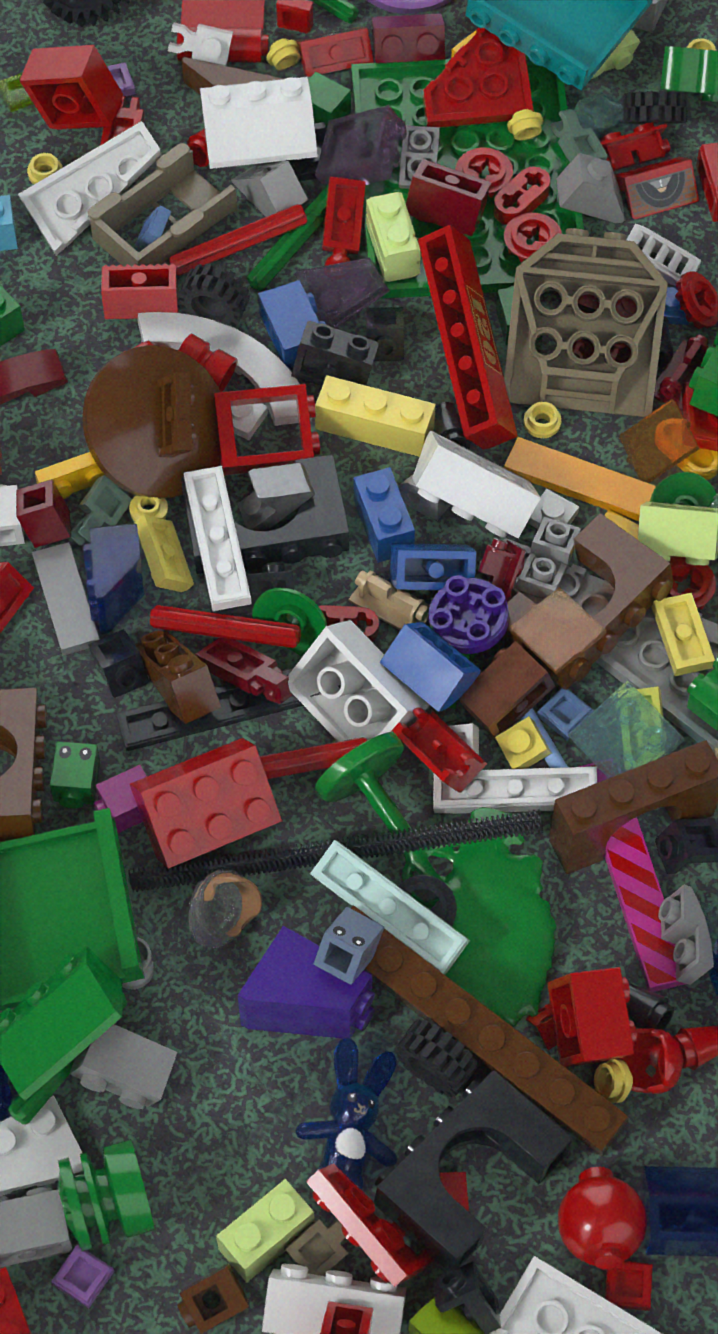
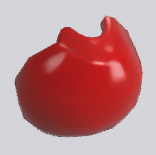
M636 1029L637 1044L633 1046L634 1055L619 1058L627 1064L632 1074L633 1086L631 1091L648 1094H662L670 1091L679 1081L684 1063L680 1043L669 1032L661 1029ZM649 1065L656 1069V1073L652 1077L645 1072Z

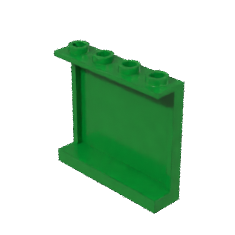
M110 808L93 811L94 822L0 842V1011L18 1006L23 1001L27 990L39 980L43 982L48 980L56 973V966L65 956L70 953L76 955L85 946H88L122 979V983L145 979L117 825Z

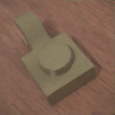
M317 1218L284 1248L298 1265L308 1268V1274L324 1276L326 1271L332 1269L348 1254L340 1244L346 1237L341 1229L343 1225L337 1218L327 1228Z

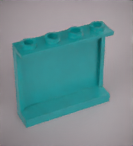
M468 0L465 16L477 27L485 28L499 37L505 45L514 47L527 55L534 64L544 66L555 73L565 84L573 85L582 91L650 7L653 0Z

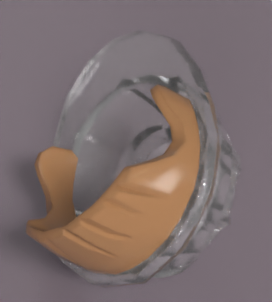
M216 870L202 881L197 882L189 902L191 907L188 914L189 930L193 939L201 946L216 949L228 944L240 935L247 923L261 912L262 897L258 887L234 870Z

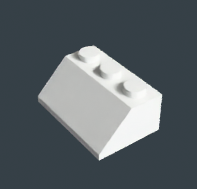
M290 77L282 80L253 81L245 84L200 88L210 169L318 157L308 77Z
M431 430L428 433L412 477L416 487L419 488L417 493L434 503H438L442 499L452 504L451 510L464 519L472 521L475 516L487 522L485 528L502 538H506L507 534L519 538L541 499L531 482Z
M351 620L326 626L287 676L289 678L290 692L338 742L365 737L369 740L383 733L392 732L391 730L398 723H404L409 727L417 720V717L412 712L413 709L420 707L426 710L429 706L425 700L380 663L384 654ZM321 692L320 695L310 697L313 694Z

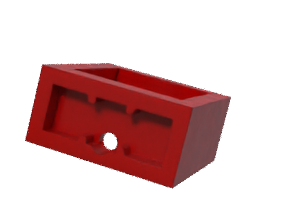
M306 384L214 393L221 451L220 463L224 475L248 473L252 469L295 464V460L313 458L314 455H320L318 432H311L310 418H316L314 395H307ZM296 400L302 450L237 457L231 406Z

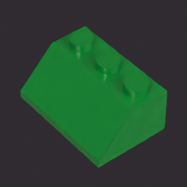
M85 946L76 955L70 953L65 956L56 966V973L45 982L39 980L34 983L25 993L23 1001L13 1010L6 1008L0 1013V1064L16 1091L24 1100H27L122 1018V979L88 946Z

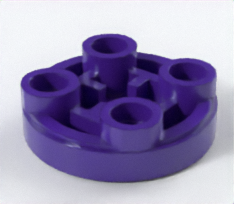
M459 575L452 576L434 596L429 607L428 616L431 629L461 654L480 653L493 647L504 636L509 624V610L504 592L492 583L482 579L465 578Z

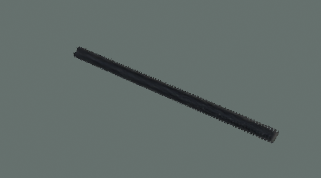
M534 809L532 815L530 810H528L527 815L522 811V816L517 812V817L513 812L512 817L507 813V817L505 818L504 814H502L501 819L499 815H496V820L494 816H491V821L486 816V821L481 817V822L476 818V822L474 823L473 819H471L470 824L467 819L465 824L460 820V825L455 821V826L450 822L449 827L445 822L444 828L439 823V828L434 824V829L429 825V830H427L425 825L423 831L421 826H419V831L414 827L413 832L411 828H408V833L404 828L403 834L398 829V834L393 830V835L388 831V836L383 832L382 837L377 832V837L372 833V838L367 834V839H365L363 834L362 840L357 835V840H355L354 836H352V841L347 837V842L342 838L341 844L361 859L364 856L368 859L369 856L373 858L374 855L378 857L379 854L382 857L384 853L388 856L389 853L394 855L395 852L399 854L400 851L404 853L405 850L409 853L410 850L412 852L415 849L420 851V848L425 850L426 847L430 850L431 847L435 849L436 846L440 848L443 845L444 848L446 844L450 847L451 843L453 846L456 843L461 845L462 842L466 844L467 841L471 844L472 841L474 843L477 840L481 842L482 838L484 841H487V838L492 841V838H495V840L498 837L502 839L503 836L508 838V835L512 838L513 834L518 837V834L523 836L524 833L528 835L531 832V835H533L534 831H536V834L539 833V830L543 833L540 809H538V813ZM322 840L321 846L316 841V846L313 845V842H311V847L306 843V848L300 844V849L295 844V849L290 845V850L285 846V851H283L281 846L280 852L275 847V852L270 848V853L265 849V854L260 850L259 855L254 850L255 855H252V852L249 851L250 856H247V853L244 852V857L239 853V858L234 853V858L229 854V859L224 855V860L219 856L218 861L214 856V861L210 857L209 862L203 858L204 863L198 859V864L193 859L194 864H191L190 860H188V865H186V862H183V866L178 864L177 867L174 866L169 869L164 865L163 869H161L160 865H158L156 870L153 865V870L148 866V871L143 867V872H141L138 867V872L132 868L133 873L128 870L133 892L134 890L139 892L140 889L144 891L145 888L148 891L150 887L154 890L155 887L159 889L160 886L164 888L165 885L169 888L170 885L174 887L175 884L179 886L180 883L182 886L185 883L189 885L190 882L194 884L195 881L200 883L201 880L203 883L206 879L209 882L221 873H233L239 876L242 874L245 877L246 874L248 876L251 873L255 875L256 872L261 874L262 871L265 874L267 871L271 873L272 870L276 872L277 869L281 871L282 868L286 871L287 868L291 870L292 867L296 869L299 866L300 869L302 865H304V868L307 865L309 867L313 864L316 866L331 844L326 840V845H324Z

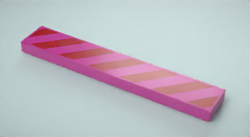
M617 758L578 766H597V783L622 773ZM636 817L620 827L609 838L604 857L647 989L655 992L684 985L685 983L676 980V962L673 959L676 944L661 939L659 909L664 901V897Z

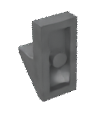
M301 463L252 469L248 474L254 492L240 501L238 506L247 529L267 531L313 497L315 493L305 466Z

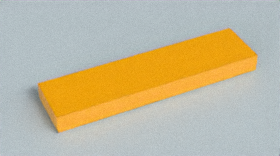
M517 437L504 464L505 469L533 484L605 510L610 509L619 515L639 521L640 506L645 502H650L651 495L656 488L652 484Z

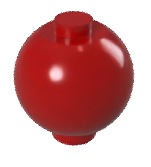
M605 1167L588 1168L580 1173L578 1177L579 1182L573 1185L562 1199L558 1211V1229L564 1245L576 1258L600 1269H613L629 1259L641 1246L647 1230V1213L639 1194L629 1184L615 1178L612 1170Z

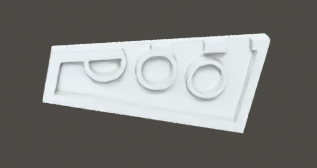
M141 121L18 195L49 246L57 255L90 225V218L88 217L89 208L110 193L116 192L121 195L162 155L161 150Z
M54 1096L49 1098L27 1125L21 1124L12 1117L0 1122V1196L32 1186L39 1187L55 1183V1181L59 1180L60 1169L58 1160L69 1157L74 1176L84 1174L80 1159L82 1151Z
M535 1256L500 1313L501 1328L489 1333L662 1334Z

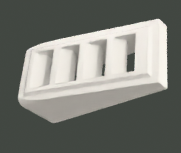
M639 224L634 225L626 239L627 241H634L638 246L642 247V252L666 282L674 286L681 279V275L690 271L696 272L701 264L699 258ZM652 252L658 253L655 259L650 257ZM666 257L672 259L668 267L663 265ZM680 262L686 264L681 275L675 272Z

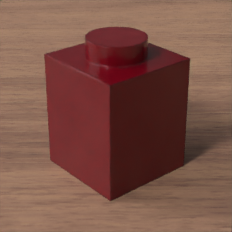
M53 479L16 490V517L34 548L71 537L70 510Z

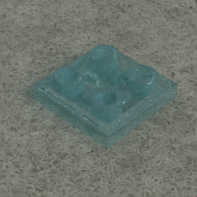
M628 680L568 734L571 741L607 778L669 755L684 741L680 733Z

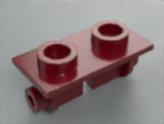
M696 335L691 337L688 342L682 341L656 381L655 399L679 411L683 410L682 390L685 382L691 381L697 366L701 367L709 343L705 336Z
M493 538L492 544H487L478 571L491 575L489 582L502 589L508 603L512 599L511 592L516 577L521 574L524 568V554L526 550L509 540L505 542Z

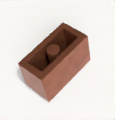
M515 641L509 648H503L494 655L491 664L478 675L459 700L464 708L496 740V736L511 728L548 694L555 685L548 672Z

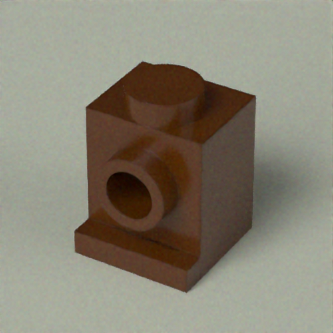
M229 1263L182 1289L179 1294L183 1301L177 1303V1307L187 1326L191 1328L196 1325L201 1334L245 1310L250 1305ZM207 1291H215L219 1294L220 1303L216 1307L211 1308L204 1304L203 1295Z

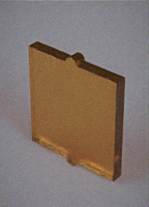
M673 399L619 435L629 456L627 462L633 465L639 479L643 482H652L700 449L690 430L691 422L684 419L676 401Z
M560 587L539 604H532L531 610L510 626L511 632L555 674H558L577 657H584L586 655L585 651L607 634L606 629Z

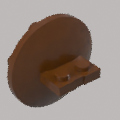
M146 345L118 354L104 364L96 373L84 399L83 430L88 449L94 461L113 483L136 496L168 499L183 495L181 478L184 477V472L217 467L221 462L216 407L214 403V393H218L220 390L214 379L201 364L176 349L158 345Z

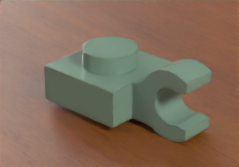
M574 110L560 111L559 115L563 121L553 122L551 129L554 135L560 138L558 143L569 162L578 153L606 160L608 155L592 128L583 129Z
M106 475L97 478L78 506L86 515L72 529L71 538L79 545H82L85 540L91 542L101 527L105 531L113 529L130 505L132 498Z

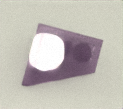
M370 258L305 269L295 273L305 293H312L320 320H324L326 325L332 328H336L390 292L389 287Z

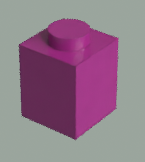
M141 765L96 784L99 800L93 802L96 811L110 808L118 833L143 822L130 787V783L147 777Z

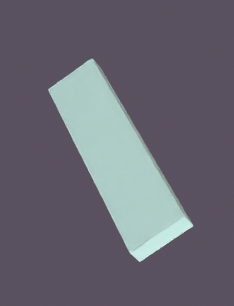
M336 840L333 841L310 873L351 906L354 905L372 920L385 926V930L444 975H446L470 941Z

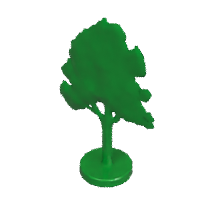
M394 732L383 733L355 747L337 760L318 779L315 789L325 802H336L361 790L392 835L393 830L398 834V829H400L403 834L404 828L407 833L408 828H411L377 779L394 765L404 750L403 743ZM481 807L471 812L468 822L470 824L471 819H473L475 823L476 818L481 822V817L486 821V816L489 817L490 821L491 816H494L496 820V815H499L501 819L502 814L506 818L507 813L494 808ZM513 834L512 838L508 835V838H505V836L502 839L498 837L497 840L492 838V841L487 838V841H484L482 838L481 842L477 840L476 843L472 841L469 844L467 841L466 844L463 842L461 845L456 843L455 846L451 843L450 847L446 844L444 848L443 845L440 848L436 846L435 849L431 847L430 850L426 847L425 850L420 848V851L415 849L414 852L410 850L409 853L405 850L406 864L402 870L403 882L413 877L412 872L417 871L419 875L433 876L446 883L452 890L458 907L455 923L452 927L470 940L445 976L512 1027L516 1026L525 1015L529 1014L532 1017L538 1015V1005L541 1000V991L546 983L547 970L552 968L551 957L554 953L556 940L554 932L557 927L550 913L551 907L549 902L539 895L543 889L540 882L543 861L534 854L515 855L508 850L512 844L521 845L524 842V836L518 834V837ZM459 846V850H458V851H455V850L453 849L454 847ZM430 856L445 857L453 863V870L447 876H441L435 872L427 858ZM416 894L412 896L429 910L435 906L434 903L440 900L437 899L434 902L425 903Z

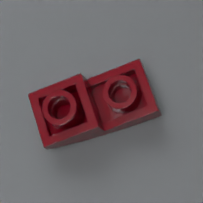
M56 349L41 350L1 361L0 405L27 392L37 397L68 383L58 351Z

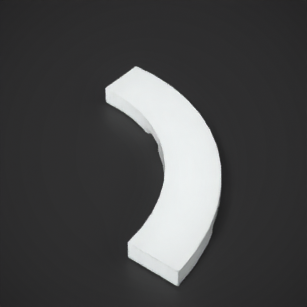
M138 313V325L142 342L150 340L153 345L178 350L187 336L192 333L210 343V351L214 352L221 349L237 358L238 363L235 372L247 377L255 385V389L299 384L296 378L291 377L292 372L266 346L231 326L215 322V320L181 313ZM296 400L265 403L268 406L274 426L299 423Z

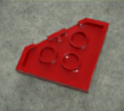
M478 27L476 34L465 46L462 45L447 62L445 69L434 81L432 80L423 90L427 127L510 121L512 116L518 111L524 109L533 110L526 55L514 47L505 45L499 37L487 29Z

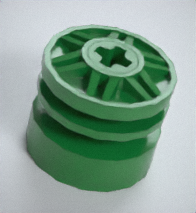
M131 1139L103 1147L104 1168L95 1170L86 1152L80 1154L84 1174L74 1176L69 1157L58 1160L60 1169L58 1191L68 1228L78 1241L81 1251L92 1249L88 1230L91 1227L98 1226L103 1245L109 1244V1222L115 1220L119 1221L127 1238L155 1230Z

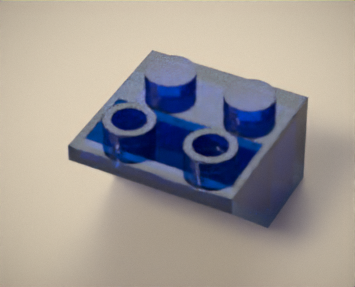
M137 524L89 528L91 544H83L91 621H99L101 634L109 633L144 596Z
M644 1166V1206L647 1213L645 1254L718 1257V1168Z

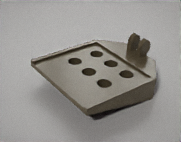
M568 228L566 229V234L558 233L516 267L504 374L509 402L523 405L548 402L560 409L651 418L668 283L634 241L626 240V234L605 232L603 238L588 237V230ZM553 290L560 294L562 302L558 308L549 310L541 305L540 297L546 291ZM586 294L594 295L599 301V308L590 314L583 313L577 303L579 298ZM622 298H628L635 302L637 311L631 317H621L616 311L615 304ZM544 335L551 336L556 341V350L550 355H542L537 352L535 342L539 337ZM580 339L590 341L594 347L593 355L587 359H580L573 353V344ZM617 343L626 344L631 350L632 356L630 360L625 363L615 362L610 355V349L613 345Z

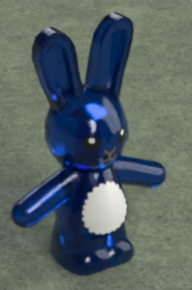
M344 1038L337 1043L334 1050V1069L337 1087L331 1096L329 1104L333 1120L302 1122L296 1127V1135L303 1140L328 1138L318 1170L335 1164L353 1183L362 1189L363 1165L366 1160V1152L385 1167L391 1164L395 1166L398 1161L397 1154L368 1131L378 1118L380 1110L378 1097L391 1079L396 1068L397 1059L389 1051L378 1055L373 1059L363 1083H358L359 1051L354 1040Z

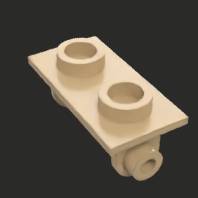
M362 570L355 580V584L358 587L348 599L349 602L358 607L371 609L379 619L398 630H401L404 624L426 623L428 621L430 605L425 603L424 600L418 599L403 589H396L389 581L376 575L373 571L367 573Z

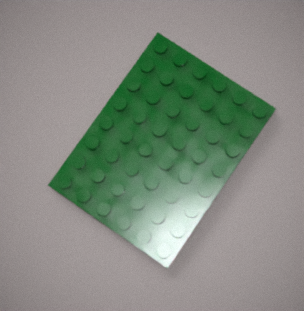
M526 55L533 110L542 115V132L534 138L520 141L516 140L514 135L509 132L507 127L509 121L439 127L437 164L455 170L457 161L464 153L476 148H492L502 152L511 161L513 167L512 179L528 167H540L550 176L549 195L532 213H540L552 218L561 228L562 234H566V229L568 228L584 230L582 213L561 208L559 203L556 178L570 162L558 143L560 138L554 135L551 124L563 121L559 112L568 110L564 82L544 66L534 64ZM450 59L351 64L360 180L366 181L363 214L371 299L431 296L422 255H420L419 261L420 274L415 277L390 282L384 281L366 225V200L370 197L399 192L402 193L406 204L409 189L399 188L404 125L427 127L423 90L432 80L434 81L440 75ZM488 166L479 174L480 179H485L489 175ZM527 184V190H528L532 185ZM499 191L495 192L492 198L488 195L482 219L473 236L463 234L471 242L483 293H493L499 289L514 286L516 267L522 263L518 256L509 255L508 248L504 244V231L507 225L500 223L494 215L495 196ZM517 202L512 206L517 208ZM409 215L417 240L443 228L431 222L419 221ZM539 232L535 236L533 235L531 239H527V245H533L535 241H539Z

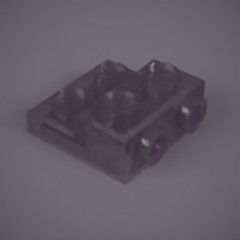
M390 105L329 120L315 176L322 185L328 184L330 176L346 179L353 177L354 180L366 181V185L391 179L393 168L400 165V154L397 150L399 140L405 139L407 134L404 121L397 116Z

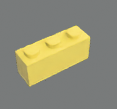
M326 376L315 404V429L420 457L430 430H434L436 404Z

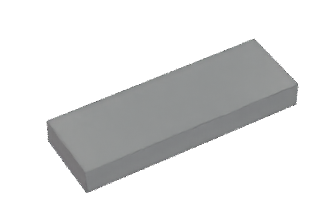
M70 543L32 552L33 561L62 656L88 649V644L99 640V636Z

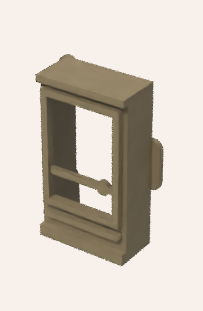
M180 143L158 158L156 161L158 169L123 195L116 192L110 193L89 208L88 217L90 218L93 240L122 266L125 267L127 264L131 267L134 264L138 266L152 264L155 266L157 263L161 265L228 214H232L237 210L236 188L230 185L222 192H219L194 170L193 151L189 149L187 144ZM171 192L192 211L179 221L170 214L168 221L173 224L170 230L138 253L116 231L150 206L155 209L160 205L157 201Z

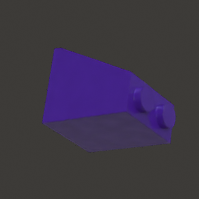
M282 926L237 995L241 1025L253 1030L351 1039L356 1029L365 1030L375 1011L371 1007L375 997V993L372 992V975L363 970L351 985L313 965L320 946Z

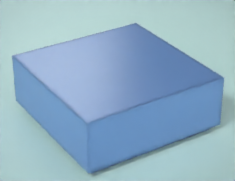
M161 205L156 207L144 221L135 243V250L140 252L162 236L171 213L170 210Z
M561 688L537 712V716L567 741L593 716L594 709L569 689Z

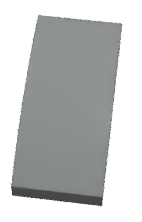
M404 125L399 188L410 189L412 176L422 159L437 164L439 127Z
M544 516L532 541L530 554L518 577L516 589L554 601L575 549L573 539L581 532V528Z
M684 884L661 903L659 919L661 921V939L676 944L673 952V959L676 962V980L691 985L713 968L714 963L711 938L704 913L693 889Z

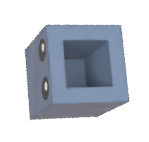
M346 907L325 931L313 965L352 985L373 959L385 926Z

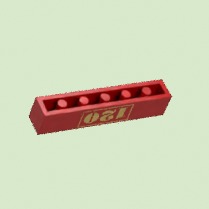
M448 225L419 238L418 242L464 437L483 450L490 449L518 437L471 242L453 226Z

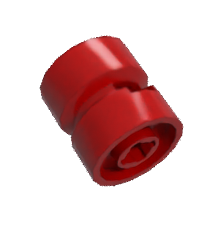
M192 333L187 336L178 351L185 353L201 364L214 379L220 392L224 391L237 367V358L221 349L214 352L210 351V343Z

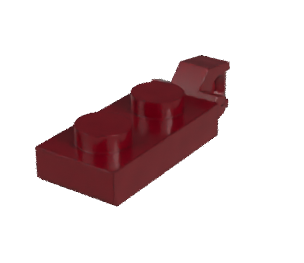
M218 638L195 654L208 666L211 674L256 696L263 693L267 700L278 704L283 703L292 696L288 685L289 678L283 675V671L277 667L276 660L236 640Z

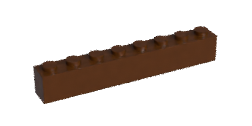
M354 905L351 907L352 910L371 919ZM385 929L383 930L374 957L364 969V971L372 975V980L424 1020L429 1021L432 1026L436 1024L441 1027L442 1032H449L453 1035L452 1039L456 1042L460 1041L464 1045L463 1049L470 1051L474 1059L491 1072L495 1070L535 1106L602 1157L628 1124V1115Z

